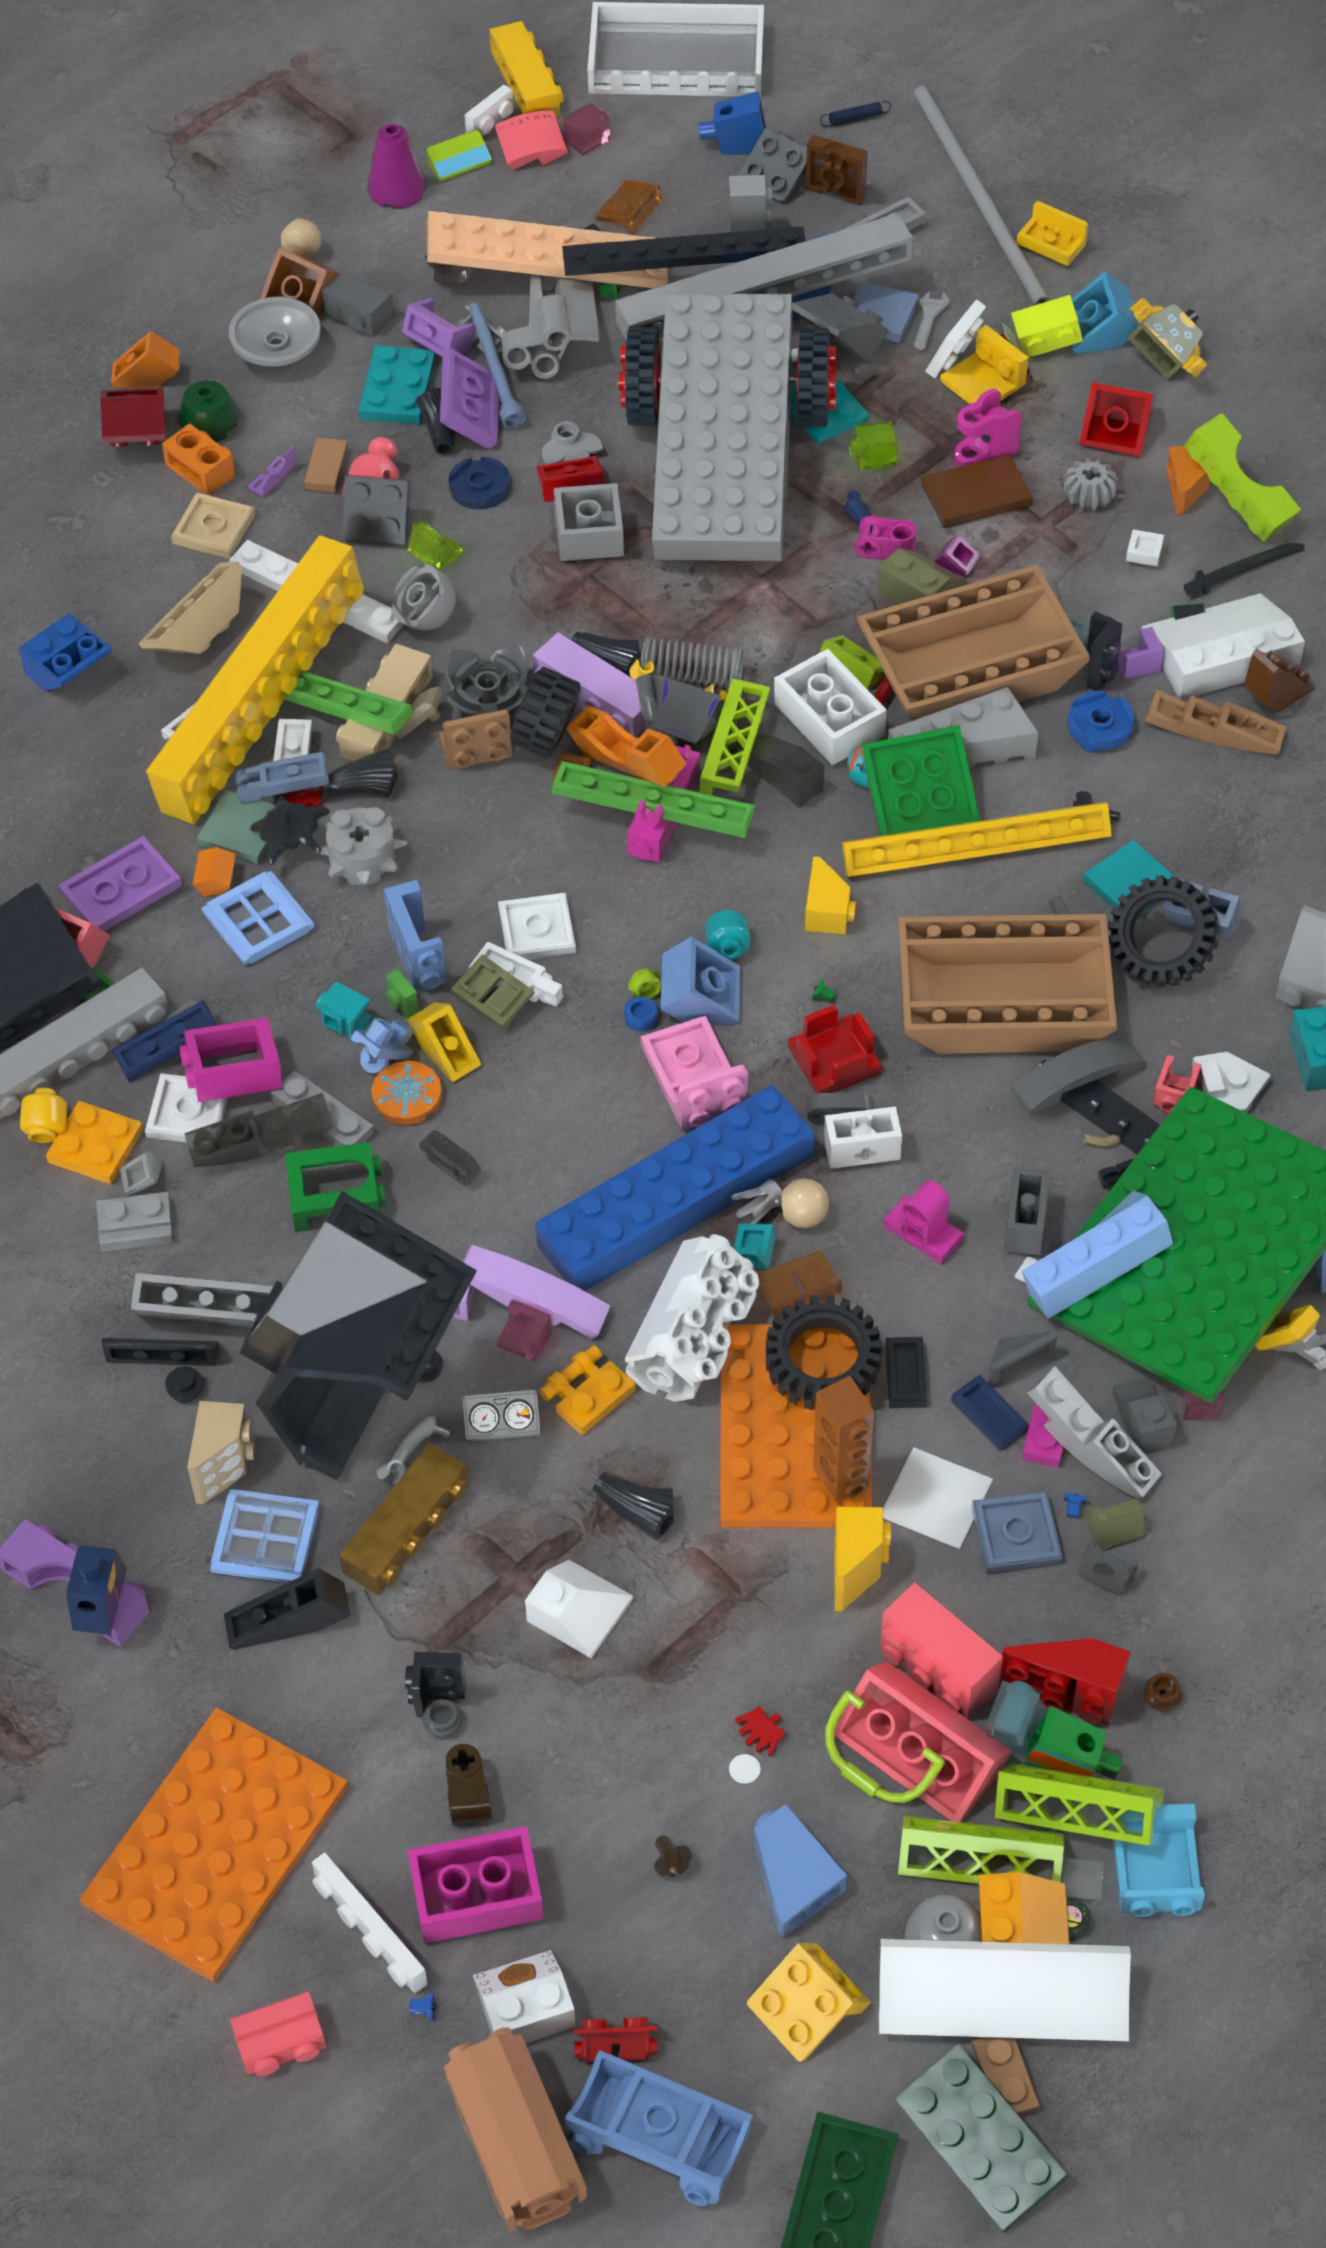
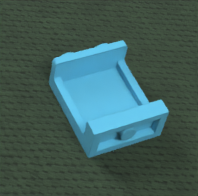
M1167 1804L1155 1811L1153 1843L1150 1846L1112 1839L1120 1913H1131V1915L1136 1917H1147L1155 1912L1171 1911L1174 1915L1185 1916L1202 1909L1205 1892L1204 1888L1200 1885L1194 1825L1196 1822L1195 1804ZM1119 1808L1113 1809L1115 1813H1117L1120 1810ZM1127 1810L1119 1816V1819L1129 1831L1143 1832L1144 1813ZM1111 1822V1828H1116Z

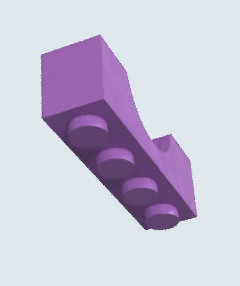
M24 1519L0 1547V1567L3 1572L30 1589L48 1581H69L78 1546L73 1543L65 1545L57 1539L53 1531L43 1524L36 1526ZM132 1581L123 1583L111 1635L101 1634L119 1647L126 1642L150 1613L145 1598L146 1593L136 1583ZM91 1602V1607H89L88 1609L97 1608L96 1605Z

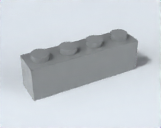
M135 1273L131 1310L137 1317L250 1327L273 1286Z

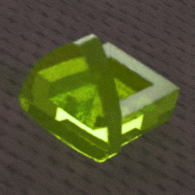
M424 521L413 524L408 551L423 563L430 564L440 570L450 564L463 551V547L452 538L442 536Z

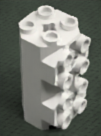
M713 1234L709 1238L702 1236L682 1242L625 1357V1363H628L626 1374L646 1392L655 1395L658 1389L668 1392L665 1399L673 1402L693 1399L703 1380L717 1378L728 1356L727 1349L731 1344L727 1328L731 1321L746 1318L756 1297V1289L759 1286L758 1275L753 1270V1264L733 1249L726 1238Z

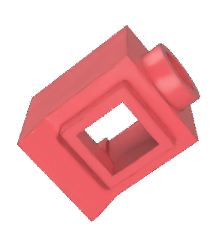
M1167 1055L1155 1088L1153 1105L1159 1106L1162 1112L1169 1114L1190 1086L1195 1089L1197 1088L1201 1064L1194 1063L1191 1078L1171 1073L1174 1057Z

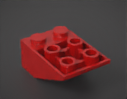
M1094 1638L1007 1646L1002 1651L1003 1660L999 1687L1004 1688L1012 1696H1026L1040 1701L1047 1708L1052 1706L1059 1710L1063 1709L1077 1714L1088 1723H1102L1109 1726L1124 1686L1131 1651Z

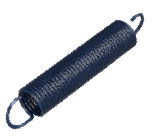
M882 101V103L887 102L890 105L889 110L883 112L880 102L830 112L829 122L831 125H823L821 122L822 117L827 114H823L820 117V123L824 127H829L835 124L885 114L890 111L891 104L889 101Z

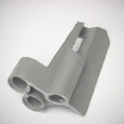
M531 275L529 326L510 330L502 337V353L506 366L518 370L531 363L532 371L537 377L548 379L555 376L558 372L559 362L570 340L598 342L600 337L592 281ZM554 289L555 295L543 297L542 292ZM514 348H520V349H521V350H519V351H512V349H514ZM544 357H548V358H549L548 360H540L541 358H544Z

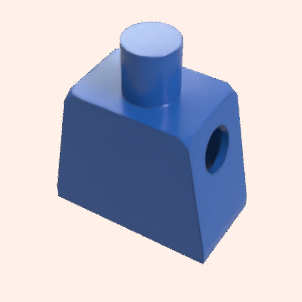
M753 92L717 102L714 105V120L699 122L700 139L717 138L720 153L723 155H750L764 129L767 128L760 93Z

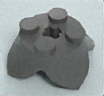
M521 646L501 648L495 651L489 659H483L476 652L470 650H449L445 664V675L451 691L447 692L446 699L452 707L461 711L466 717L505 709L508 710L510 716L520 707L528 689L525 686L528 676V662Z

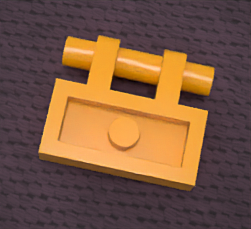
M592 1345L585 1352L579 1351L571 1358V1364L561 1372L555 1371L547 1378L548 1383L539 1389V1394L545 1401H549L556 1394L563 1399L556 1405L557 1414L582 1436L636 1391V1383L612 1361L607 1362L600 1369L594 1365L603 1356L600 1349L595 1345ZM582 1374L587 1380L574 1389L570 1383Z

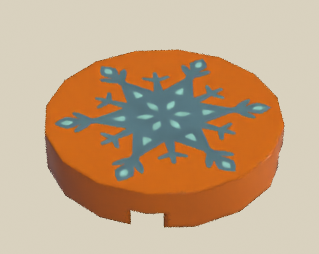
M414 1061L395 1062L389 1065L375 1077L371 1088L373 1105L376 1111H379L385 1120L399 1125L419 1124L426 1120V1116L437 1111L442 1099L440 1079L434 1070L423 1063Z

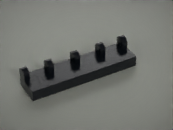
M1043 1060L1038 1066L1042 1065L1047 1061ZM1098 1080L1064 1092L1061 1096L1063 1103L1110 1136L1114 1134L1117 1137L1118 1135L1120 1143L1137 1155L1160 1126L1159 1123Z

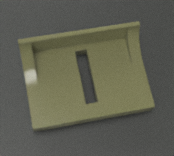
M483 954L451 988L456 999L505 1034L508 1033L509 1025L515 1015L535 994L534 990ZM500 980H502L503 983L495 990V992L487 999V1001L484 1004H482L481 1001L489 994V992L497 985V983Z

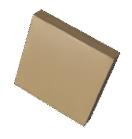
M196 492L171 535L172 544L230 559L255 516V509L251 506Z

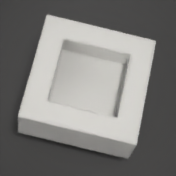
M1133 529L1126 561L1158 566L1164 535Z

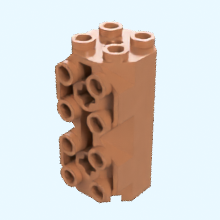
M503 2027L490 2033L487 2039L474 2045L465 2043L453 2048L448 2053L450 2062L444 2066L445 2079L454 2098L456 2110L468 2140H471L485 2173L487 2186L498 2213L503 2217L508 2231H516V2225L524 2227L525 2230L534 2229L566 2215L572 2210L570 2204L575 2196H577L579 2203L587 2198L586 2185L522 2034L513 2035L509 2027Z

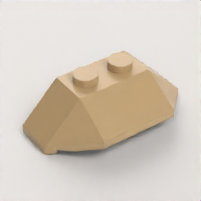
M221 562L217 564L205 578L139 642L141 648L179 654H200L206 651L211 645L210 641L217 634L227 630L231 625L230 621L239 613L242 573L240 563Z

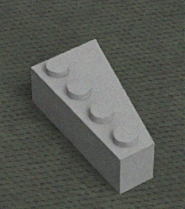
M1008 687L889 729L888 739L960 725L969 768H975V763L994 761V764L1008 763V758L1023 756L1024 760L1036 758L1038 732Z

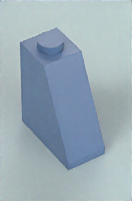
M786 1804L777 1811L772 1809L765 1812L757 1820L754 1827V1846L778 1933L782 1938H785L846 1891L847 1875Z

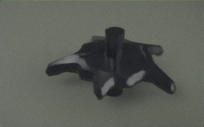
M281 795L278 797L275 807L267 811L263 819L253 823L250 830L252 832H260L261 840L270 844L267 862L273 865L283 851L287 848L294 849L299 844L309 845L314 851L320 853L321 847L315 841L313 833L318 829L317 820L328 815L330 810L327 807L308 808L301 803L292 804Z

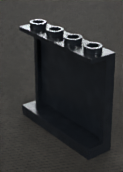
M38 882L29 888L23 889L18 895L0 906V1050H2L103 985L55 910L52 900Z

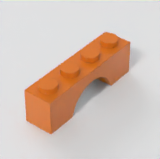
M587 706L566 727L584 756L591 757L596 761L662 787L673 781L677 774L686 766V762L668 735L648 728L639 738H636L624 730L607 712L591 706Z

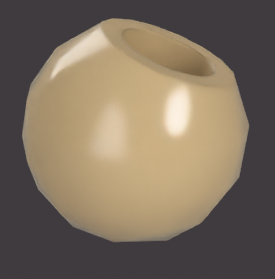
M298 218L288 224L282 231L281 246L284 249L296 251L312 258L318 254L322 246V235L316 224L310 220Z
M804 1178L794 1180L788 1184L782 1191L784 1219L791 1225L804 1229L815 1227L821 1223L829 1210V1198L821 1184L812 1179Z

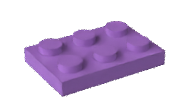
M450 348L443 354L440 423L490 450L497 444L499 393L492 373L485 367Z
M142 836L59 884L58 888L62 897L82 920L95 925L103 931H107L180 888L182 882L181 877L148 840Z

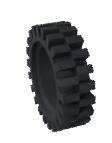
M1160 875L1156 876V880L1151 881L1149 878L1141 880L1142 885L1138 887L1133 884L1128 888L1130 893L1126 897L1121 894L1118 898L1120 902L1118 908L1113 906L1111 914L1114 916L1113 921H1108V929L1111 931V935L1108 936L1109 944L1113 947L1112 952L1115 958L1131 975L1149 985L1154 983L1160 987H1164L1165 984L1176 986L1183 979L1186 982L1194 979L1192 974L1195 972L1200 974L1204 971L1203 965L1205 962H1211L1214 957L1212 954L1213 948H1218L1219 941L1216 937L1217 934H1220V926L1217 924L1216 920L1218 917L1212 908L1213 905L1198 888L1186 880L1181 881L1178 877L1170 876V879H1167ZM1174 901L1187 907L1191 912L1195 926L1193 940L1189 948L1173 960L1155 962L1146 959L1138 952L1134 943L1133 930L1135 922L1141 912L1153 903Z
M811 1295L810 1304L806 1305L803 1298L795 1300L794 1310L787 1305L782 1309V1317L776 1315L772 1320V1327H769L767 1332L766 1370L769 1372V1379L772 1385L778 1383L777 1391L782 1396L789 1392V1401L797 1405L801 1398L804 1400V1408L812 1410L813 1403L816 1402V1392L848 1376L852 1377L864 1396L869 1393L870 1384H875L881 1365L882 1340H880V1332L878 1326L873 1328L874 1319L870 1314L863 1318L864 1309L857 1304L853 1310L850 1309V1300L842 1298L840 1305L834 1304L835 1295H827L826 1303H819V1295ZM817 1327L833 1328L843 1332L853 1341L857 1348L858 1357L853 1366L842 1375L833 1378L811 1377L800 1371L790 1359L789 1348L792 1342L806 1330Z

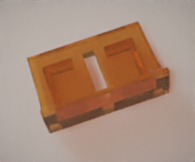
M625 180L595 215L596 220L620 224L633 235L663 201L660 185Z
M821 1250L757 1273L759 1279L758 1287L774 1317L776 1315L781 1317L782 1309L787 1305L794 1310L795 1300L803 1298L805 1304L809 1305L811 1295H819V1302L826 1300L827 1295L837 1296L842 1294V1280L836 1278ZM795 1272L805 1293L800 1294L790 1273Z

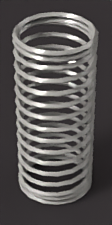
M645 638L641 656V669L643 670L648 661L653 664L655 663L656 638ZM664 639L660 641L658 668L656 672V675L661 676V665L664 653ZM671 640L668 641L666 650V664L663 676L669 677ZM679 641L675 642L673 667L669 678L677 681L681 679L683 683L688 679L690 684L695 680L697 685L702 681L704 686L709 681L710 685H715L717 682L719 688L724 683L726 689L730 687L732 678L741 680L743 649L735 647L732 655L731 673L727 684V667L730 652L728 646L725 651L724 671L720 682L722 646H719L717 669L713 681L712 669L715 645H712L709 672L705 681V666L708 653V645L705 644L702 670L698 681L700 643L696 647L695 668L691 679L693 642L689 645L687 671L684 678L685 641L682 643L680 669L676 678ZM653 670L652 673L650 674V676H652V678H653V676H654V670Z

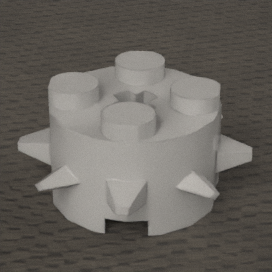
M357 807L336 811L331 816V822L325 824L327 830L325 836L326 845L321 846L320 853L315 851L317 854L328 856L330 864L328 876L331 878L342 876L351 885H368L380 881L381 875L387 871L395 872L398 869L395 864V849L407 845V841L394 838L392 829L393 818L390 816L385 817L384 811L378 807Z

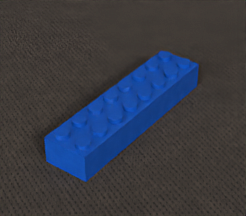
M771 1084L535 1222L537 1246L567 1283L587 1291L740 1200H733L731 1198L732 1195L758 1188L769 1179L774 1180L813 1157L814 1131L774 1085Z

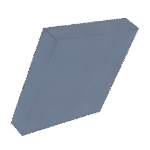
M861 281L853 300L860 304L857 309L865 313L869 309L883 318L881 324L889 330L884 339L900 343L918 304L919 294Z
M1047 1491L972 1501L971 1508L986 1574L1062 1564L1063 1557Z

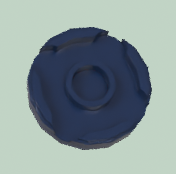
M480 457L481 460L468 458L456 464L449 473L448 486L452 498L459 505L469 509L483 510L495 507L503 502L510 493L511 479L507 467L500 461L490 457Z

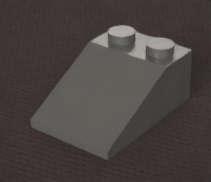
M827 294L792 303V310L815 328H829L830 339L868 362L871 361L889 332L881 324L882 317L869 309L865 313L857 309L860 304L846 295L840 299L833 294Z

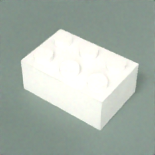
M829 649L820 652L774 678V704L831 765L849 757L862 744L875 742L886 735V708Z

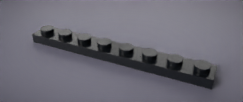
M802 226L562 246L565 276L740 262L806 242L804 227Z

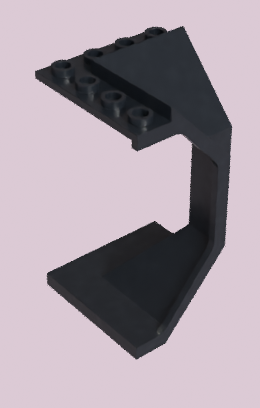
M344 1191L338 1196L323 1225L285 1286L282 1287L283 1284L279 1281H276L258 1314L253 1319L239 1352L272 1372L255 1403L297 1463L301 1466L303 1462H306L335 1480L341 1476L348 1459L385 1390L405 1401L410 1398L477 1272L476 1269Z

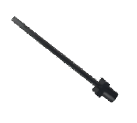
M1283 544L1231 563L1206 575L1202 570L1196 572L1194 580L1184 584V591L1189 596L1199 591L1206 595L1210 592L1211 586L1266 563L1304 551L1305 544Z

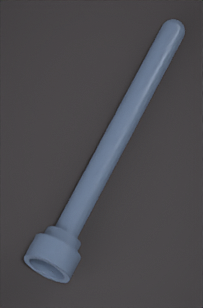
M473 302L469 306V311L502 402L499 412L501 421L506 428L519 427L526 421L523 406L513 399L481 305Z

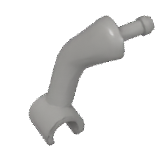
M434 1416L425 1417L400 1442L391 1461L378 1469V1478L383 1480L391 1471L393 1474L392 1483L393 1485L397 1484L406 1472L404 1464L413 1450L425 1438L429 1437L432 1432L441 1435L443 1438H448L450 1431L436 1426V1418Z

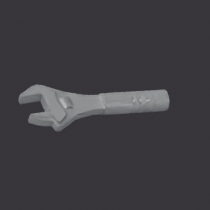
M929 291L923 298L918 300V304L923 310V318L914 342L916 349L923 350L926 347L934 319L942 310L949 306V298L944 292L942 299H931Z

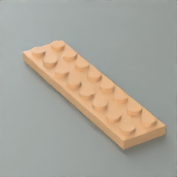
M428 211L427 262L646 288L660 287L668 282L667 268L565 276L562 246L654 239V237Z

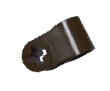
M469 1744L453 1746L446 1755L447 1794L452 1826L492 1820L487 1784H485L479 1751ZM466 1764L468 1770L461 1771L459 1765Z

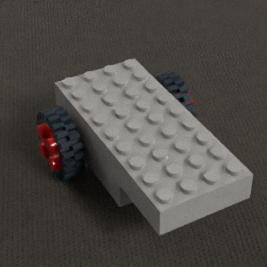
M666 293L662 364L658 328H628L626 345L620 346V363L623 364L622 372H619L618 378L619 391H621V408H626L628 425L657 426L658 424L652 527L654 560L782 561L785 498H787L791 387L792 384H795V390H797L799 427H828L830 409H836L835 383H837L836 346H831L829 328L800 329L797 365H795V371H792L791 339L793 315L791 294Z

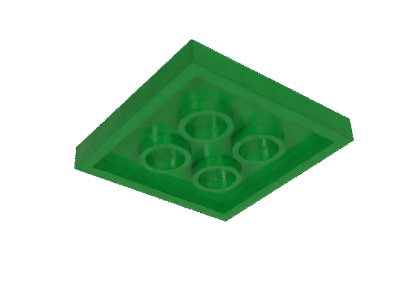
M960 725L865 743L860 746L879 836L980 821Z

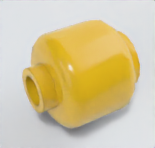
M38 1088L35 1090V1093L25 1096L22 1100L20 1129L28 1135L27 1138L31 1141L39 1143L54 1142L57 1135L66 1128L67 1102L62 1097L57 1096L56 1091L53 1089Z

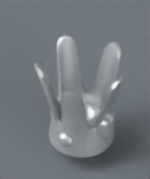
M769 1179L758 1188L732 1195L731 1198L733 1200L756 1197L739 1209L736 1217L744 1218L752 1213L756 1218L750 1224H756L770 1209L782 1205V1190L785 1187H779L775 1181Z

